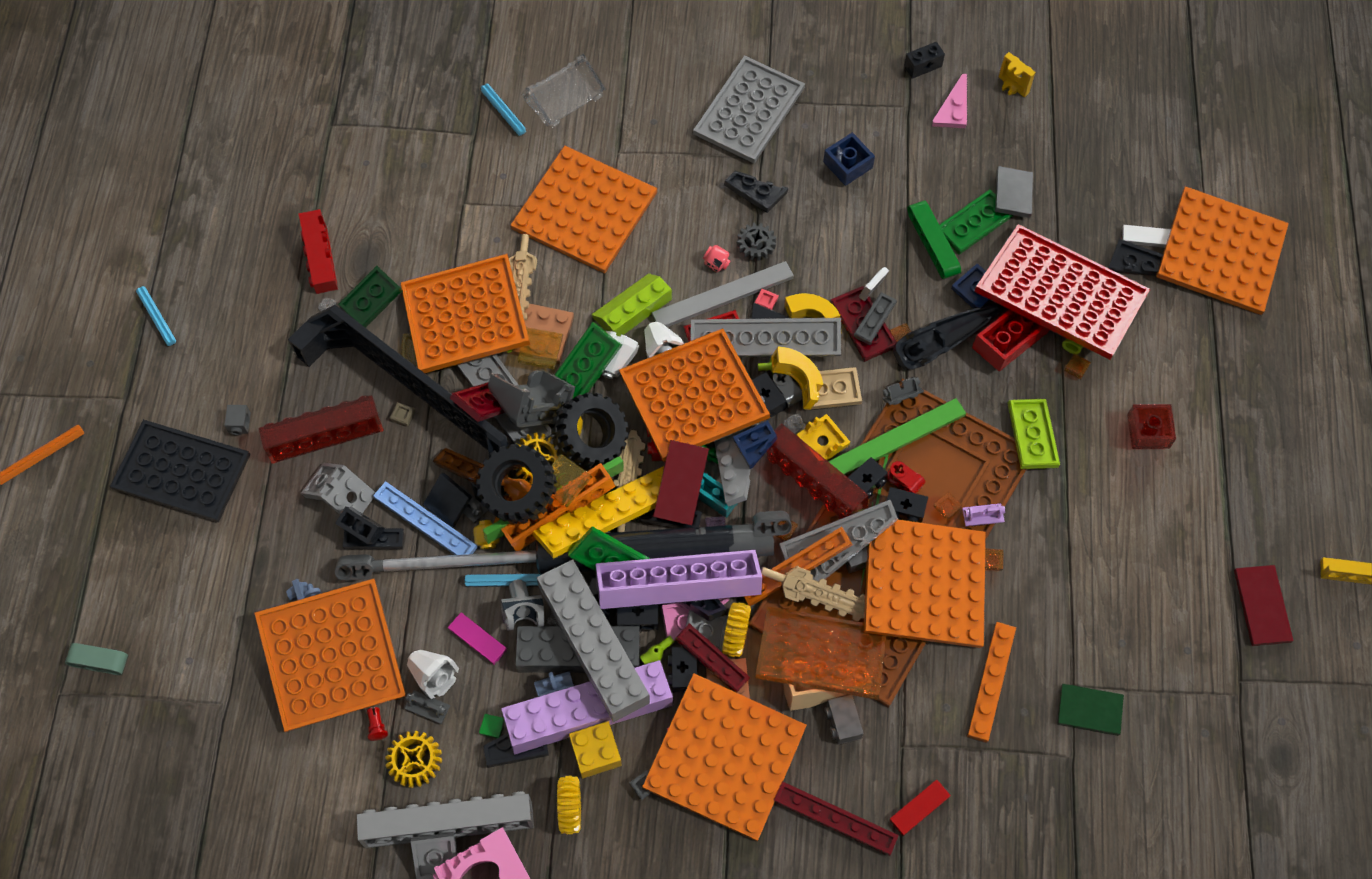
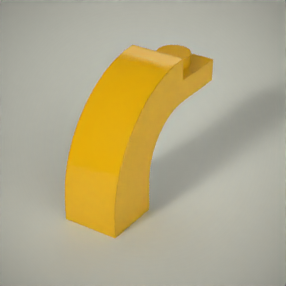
M802 293L785 297L784 307L790 318H840V314L834 305L820 296Z
M778 346L771 356L772 372L786 374L794 378L802 390L803 409L811 410L815 403L818 402V391L823 386L819 370L802 353Z

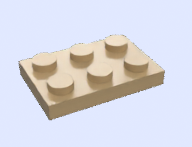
M856 367L819 371L823 380V386L818 391L819 400L812 409L862 404Z

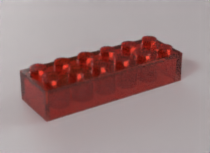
M372 395L361 396L357 400L344 401L336 406L323 407L319 411L306 412L301 416L285 418L281 422L268 423L258 428L263 449L272 464L384 431L379 411Z
M781 423L774 430L777 440L767 450V458L772 464L779 465L785 475L792 476L801 488L805 487L814 499H819L823 502L824 507L828 511L836 513L839 519L868 509V494L785 425Z

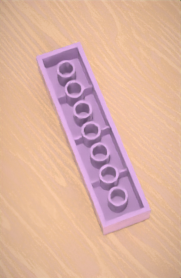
M756 550L596 563V583L601 609L761 595L762 574Z
M660 660L635 668L650 695V704L615 722H612L591 682L501 708L514 755L545 744L570 738V733L607 721L612 725L672 706L673 696Z

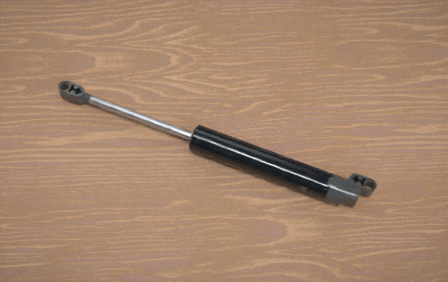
M765 511L758 512L753 516V524L611 532L606 534L650 559L756 550L757 556L774 555L773 536L788 534L791 531L792 525L787 512ZM780 521H786L783 525L778 524ZM536 540V550L385 560H374L372 556L367 554L346 555L340 557L337 561L335 576L340 580L368 579L373 572L536 562L538 573L542 575L574 559L568 556V552L553 559ZM574 560L580 572L594 571L591 568L583 565L582 563ZM342 566H346V567H348L349 569H348V570H344V569H342L341 567H342Z

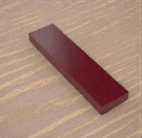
M690 623L675 638L678 643L732 691L737 693L750 679L744 671Z

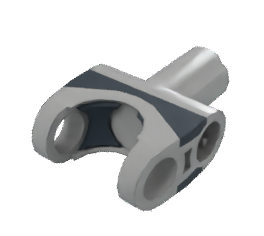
M514 580L509 584L511 598L501 599V613L506 629L514 630V624L521 619L532 620L538 627H543L544 603L542 595L529 596L526 583L522 580Z

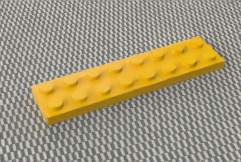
M664 466L593 500L585 507H579L572 513H566L558 517L557 520L542 525L539 529L533 531V536L554 559L568 552L592 526L606 533L655 509Z

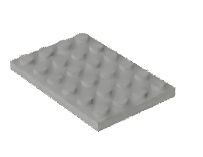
M744 55L694 128L693 134L755 164L804 90L805 83Z

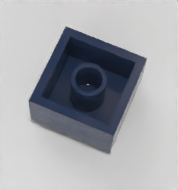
M852 132L825 149L823 162L846 186L873 168L875 156Z

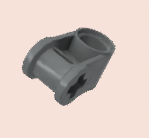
M774 373L772 381L786 399V408L803 399L801 389L789 375Z

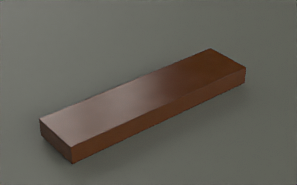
M446 447L433 459L436 466L476 484L477 479H480V476L477 474L479 468L483 469L484 467L483 464Z

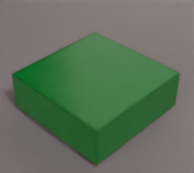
M485 714L479 734L497 739L501 736L505 723L504 718Z

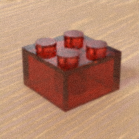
M1171 404L1132 405L1127 414L1132 449H1170L1176 440Z

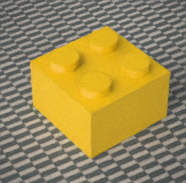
M609 721L569 734L582 779L622 766Z

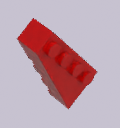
M321 210L298 213L302 229L300 231L301 238L305 244L303 250L305 257L308 259L306 267L307 271L311 274V277H308L310 287H314L316 294L338 290L328 229Z

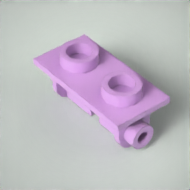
M1001 503L962 508L965 526L1005 522L1003 516L1005 507L1001 506Z

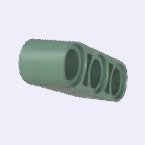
M71 643L65 664L80 669L122 675L128 654L107 648Z

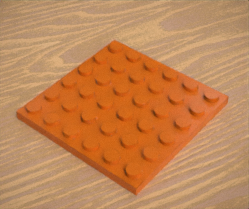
M564 146L510 226L512 230L522 235L527 234L529 238L605 274L657 194V188Z
M1185 186L1156 277L1262 315L1266 308L1289 223Z
M508 254L401 282L418 369L423 373L530 345Z
M723 328L619 370L663 462L666 460L670 440L701 447L770 418L768 409Z
M897 520L867 545L863 633L982 648L984 646L986 532Z
M375 579L255 613L284 732L406 697Z
M694 673L642 788L758 841L775 802L776 794L786 776L807 725Z

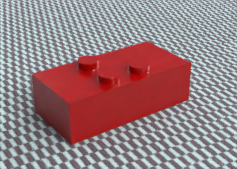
M1009 309L976 336L972 348L1000 372L1046 335L1049 329Z

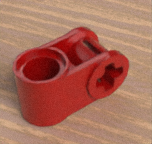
M900 461L892 463L887 474L888 481L898 489L916 494L926 483L920 474L914 472Z

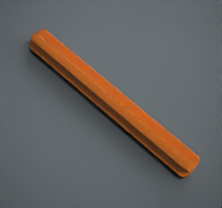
M79 425L74 426L1 471L0 485L84 434L83 429Z

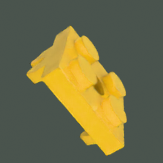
M1008 52L1004 56L998 76L1004 81L1002 90L1004 91L1009 88L1008 95L1018 92L1023 97H1026L1030 92L1036 72L1021 62L1018 57Z
M827 414L820 419L816 417L812 423L808 422L805 429L796 435V438L819 466L850 445L848 438ZM820 436H825L829 442L827 445L822 446L818 444L817 439Z

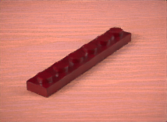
M783 781L774 799L775 803L888 856L891 855L899 836Z

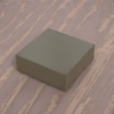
M397 402L390 416V421L408 427L416 410L413 407Z

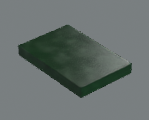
M376 266L338 305L349 316L366 328L403 290Z
M1062 684L1057 725L1119 736L1121 734L1124 695Z

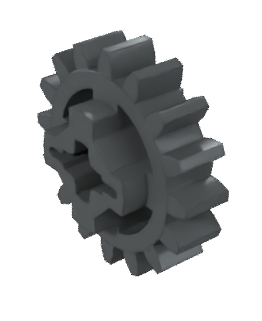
M754 222L752 227L747 224L746 230L740 229V234L737 235V247H739L740 253L744 252L745 258L749 255L751 260L757 257L758 261H760L761 256L766 259L768 254H773V249L776 248V236H774L773 230L769 231V226L764 228L762 223L756 226Z

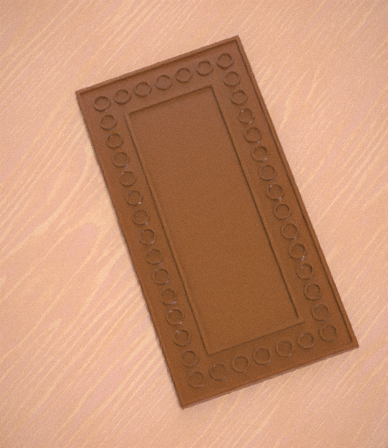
M924 390L917 397L904 399L899 404L889 405L887 403L861 445L947 402ZM967 412L966 416L890 453L886 465V471L888 472L892 463L896 461L903 462L925 479L926 483L917 493L928 496L922 523L986 532L985 541L995 523L965 526L962 508L1000 503L1001 506L1005 507L1027 470L1020 467L1015 438ZM885 457L876 460L881 467L884 465ZM852 473L840 478L806 533L875 506L878 488L873 491V495L868 501L865 502L863 500L858 505L842 489L843 482ZM887 477V482L881 489L879 504L887 500L890 487L898 489L888 481ZM843 564L825 579L827 580L826 585L833 586L836 583L840 585V590L846 592L848 589L854 590V595L860 597L862 594H865L866 568L862 581L863 569L849 573L846 565ZM783 587L764 598L748 626L813 664L820 665V662L827 663V666L835 667L840 665L866 667L872 685L859 691L887 707H890L927 641L863 633L864 618L855 621L852 619L851 614L847 613L845 616L838 614V609L833 608L831 611L824 609L825 605L819 603L817 606L812 605L811 599L806 597L803 601L799 600V602L785 598Z

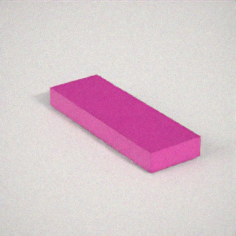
M460 613L448 626L452 633L493 665L507 651L505 646L463 613Z

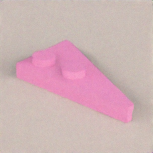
M962 74L933 119V127L966 128L967 74Z
M719 598L720 602H721L723 605H724L725 603H727V602L729 601V599H730V598ZM679 603L662 605L661 612L666 638L671 636L675 641V638L686 626L689 609Z

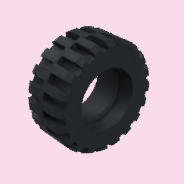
M591 392L576 396L565 402L563 407L557 410V416L553 418L552 424L555 425V427L551 428V435L555 436V439L552 440L553 444L558 446V454H563L565 456L564 460L567 463L573 462L572 465L574 467L591 469L600 463L604 465L619 457L621 450L625 449L627 445L624 442L629 436V433L626 432V429L629 428L628 422L624 421L626 416L624 412H620V406L617 403L613 404L611 402L612 399L608 396L602 398V394H592ZM580 415H590L600 424L603 437L598 448L586 445L579 437L577 423Z
M511 444L510 448L505 445L500 447L499 452L495 450L491 452L490 455L492 457L489 460L484 459L482 462L484 467L483 469L479 468L477 473L480 476V479L476 480V486L479 488L477 494L482 499L481 503L500 520L508 521L511 524H517V522L524 524L528 523L530 518L533 521L539 518L537 514L540 512L544 514L547 511L546 505L552 504L554 499L551 496L556 494L557 488L554 484L557 483V480L553 474L552 466L538 451L526 445H521L520 447L518 444ZM524 467L529 469L533 475V483L529 492L519 500H505L501 495V483L506 474L516 468Z

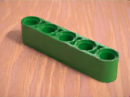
M923 200L907 206L908 216L940 277L947 279L961 274L960 263L927 201Z

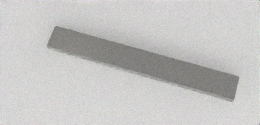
M785 261L652 312V316L655 322L669 327L758 293L761 289L765 290L793 279L794 275Z

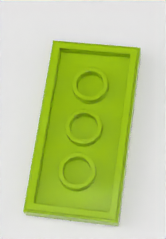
M1046 399L1009 400L1007 404L1021 469L1059 468L1060 461Z

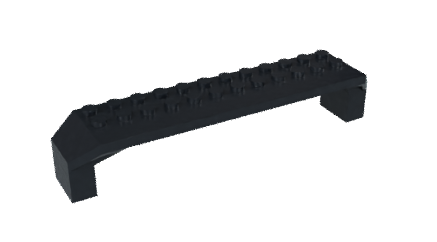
M336 305L311 316L288 339L295 356L308 367L327 349L355 347L488 450L489 459L492 457L490 453L494 450L499 452L500 447L505 445L509 448L507 437L486 420L477 422L450 399L451 393ZM511 470L506 475L513 479V471ZM471 483L475 494V498L481 502L482 499H480L477 494V490H479V488L476 486V484ZM501 485V495L503 496L506 492L503 488L504 486Z

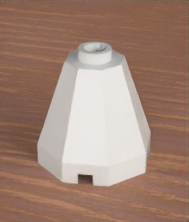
M652 322L644 329L647 358L684 344L678 335L662 323Z
M606 331L622 344V347L602 373V376L613 379V377H618L620 375L619 370L625 368L638 352L639 345L638 342L621 334L619 337L616 336L615 332Z
M418 650L411 653L408 657L407 666L421 690L430 699L435 698L434 695L436 694L443 696L455 683L456 677L454 673H458L459 668L448 656Z

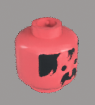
M718 245L710 246L703 256L704 265L715 272H719L721 269L726 270L730 263L728 259L729 252Z

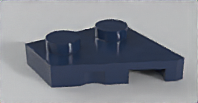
M766 421L733 436V440L751 469L777 440V435L769 421Z

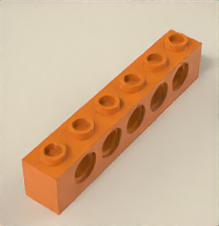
M600 463L556 492V494H553L551 496L554 499L552 504L546 505L547 511L544 514L541 512L537 514L539 518L534 521L530 518L528 523L524 524L517 522V524L510 523L501 530L515 551H520L536 540L533 536L534 530L557 520L558 517L566 513L574 512L579 507L589 505L593 500L598 499L616 486Z

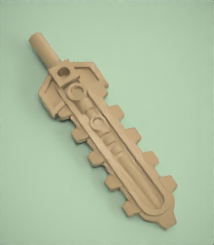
M527 234L522 235L520 251H517L515 255L509 258L524 321L527 320V313H524V310L529 308V302L526 301V298L530 296V290L527 287L532 285V279L529 278V275L533 273V270H536L537 266L536 257L527 252L529 235Z
M631 430L628 439L624 440L627 445L619 456L624 462V471L619 473L618 480H614L617 489L642 475V469L638 468V466L643 463L644 456L640 455V451L645 450V443L641 442L635 430ZM626 523L618 526L617 532H624Z
M799 566L794 567L787 573L785 572V575L765 567L761 569L763 576L781 582L785 598L799 602V600L803 601L806 597L811 599L812 605L817 606L819 603L825 605L824 609L831 611L833 608L838 609V614L845 616L847 613L851 614L852 619L855 621L864 618L865 594L858 597L854 595V590L848 589L845 592L840 590V585L836 583L833 586L826 585L827 580L825 579L813 580V575L810 574L811 571Z

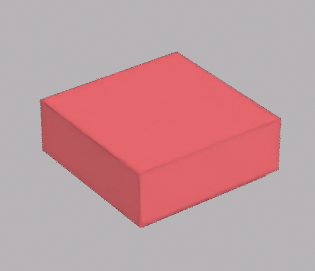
M761 289L754 303L773 310L779 295Z

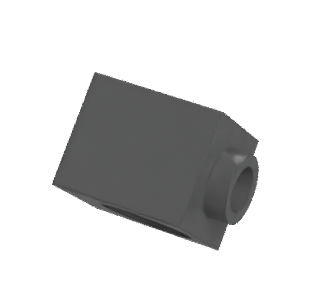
M227 405L225 427L229 434H248L251 412L247 405Z

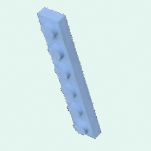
M386 481L373 495L375 500L452 554H473L478 548L471 540Z

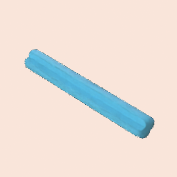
M489 84L483 85L481 92L519 136L525 134L526 128Z
M144 286L137 288L138 296L167 346L175 344V337Z
M540 574L465 575V586H509L510 583L517 579L524 581L526 586H538L537 577Z

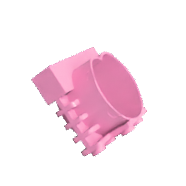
M503 827L481 839L480 843L469 847V849L462 853H458L457 856L446 860L440 866L434 867L436 873L433 874L434 879H462L466 872L474 866L485 862H493L499 867L500 879H530Z

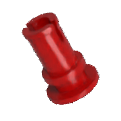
M374 707V715L372 708L366 711L370 725L367 738L370 741H379L388 736V731L385 730V725L382 724L380 708Z

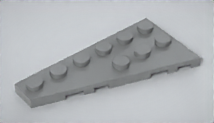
M759 423L714 441L725 502L728 507L747 500L750 485L749 475L750 470H752V468L748 467L737 448L733 436L759 425Z
M888 500L782 542L780 547L785 560L838 528L843 527L853 545L811 570L810 574L813 575V580L819 581L821 578L826 579L894 524L898 517L892 501Z

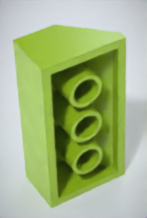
M648 273L591 315L605 331L615 332L616 336L620 337L621 334H626L652 315V312L659 310L672 300V289L660 276Z

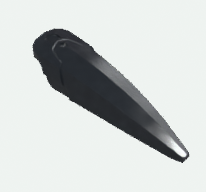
M998 303L982 306L932 322L924 328H919L906 334L893 347L896 361L901 368L909 371L930 363L937 356L946 353L978 331L1004 309V306Z

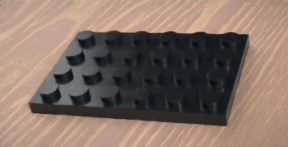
M143 419L110 487L115 491L219 522L251 454L249 451Z

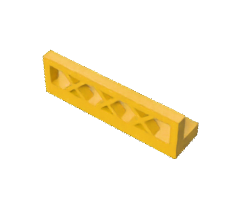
M1325 557L1320 560L1321 579L1372 585V563Z

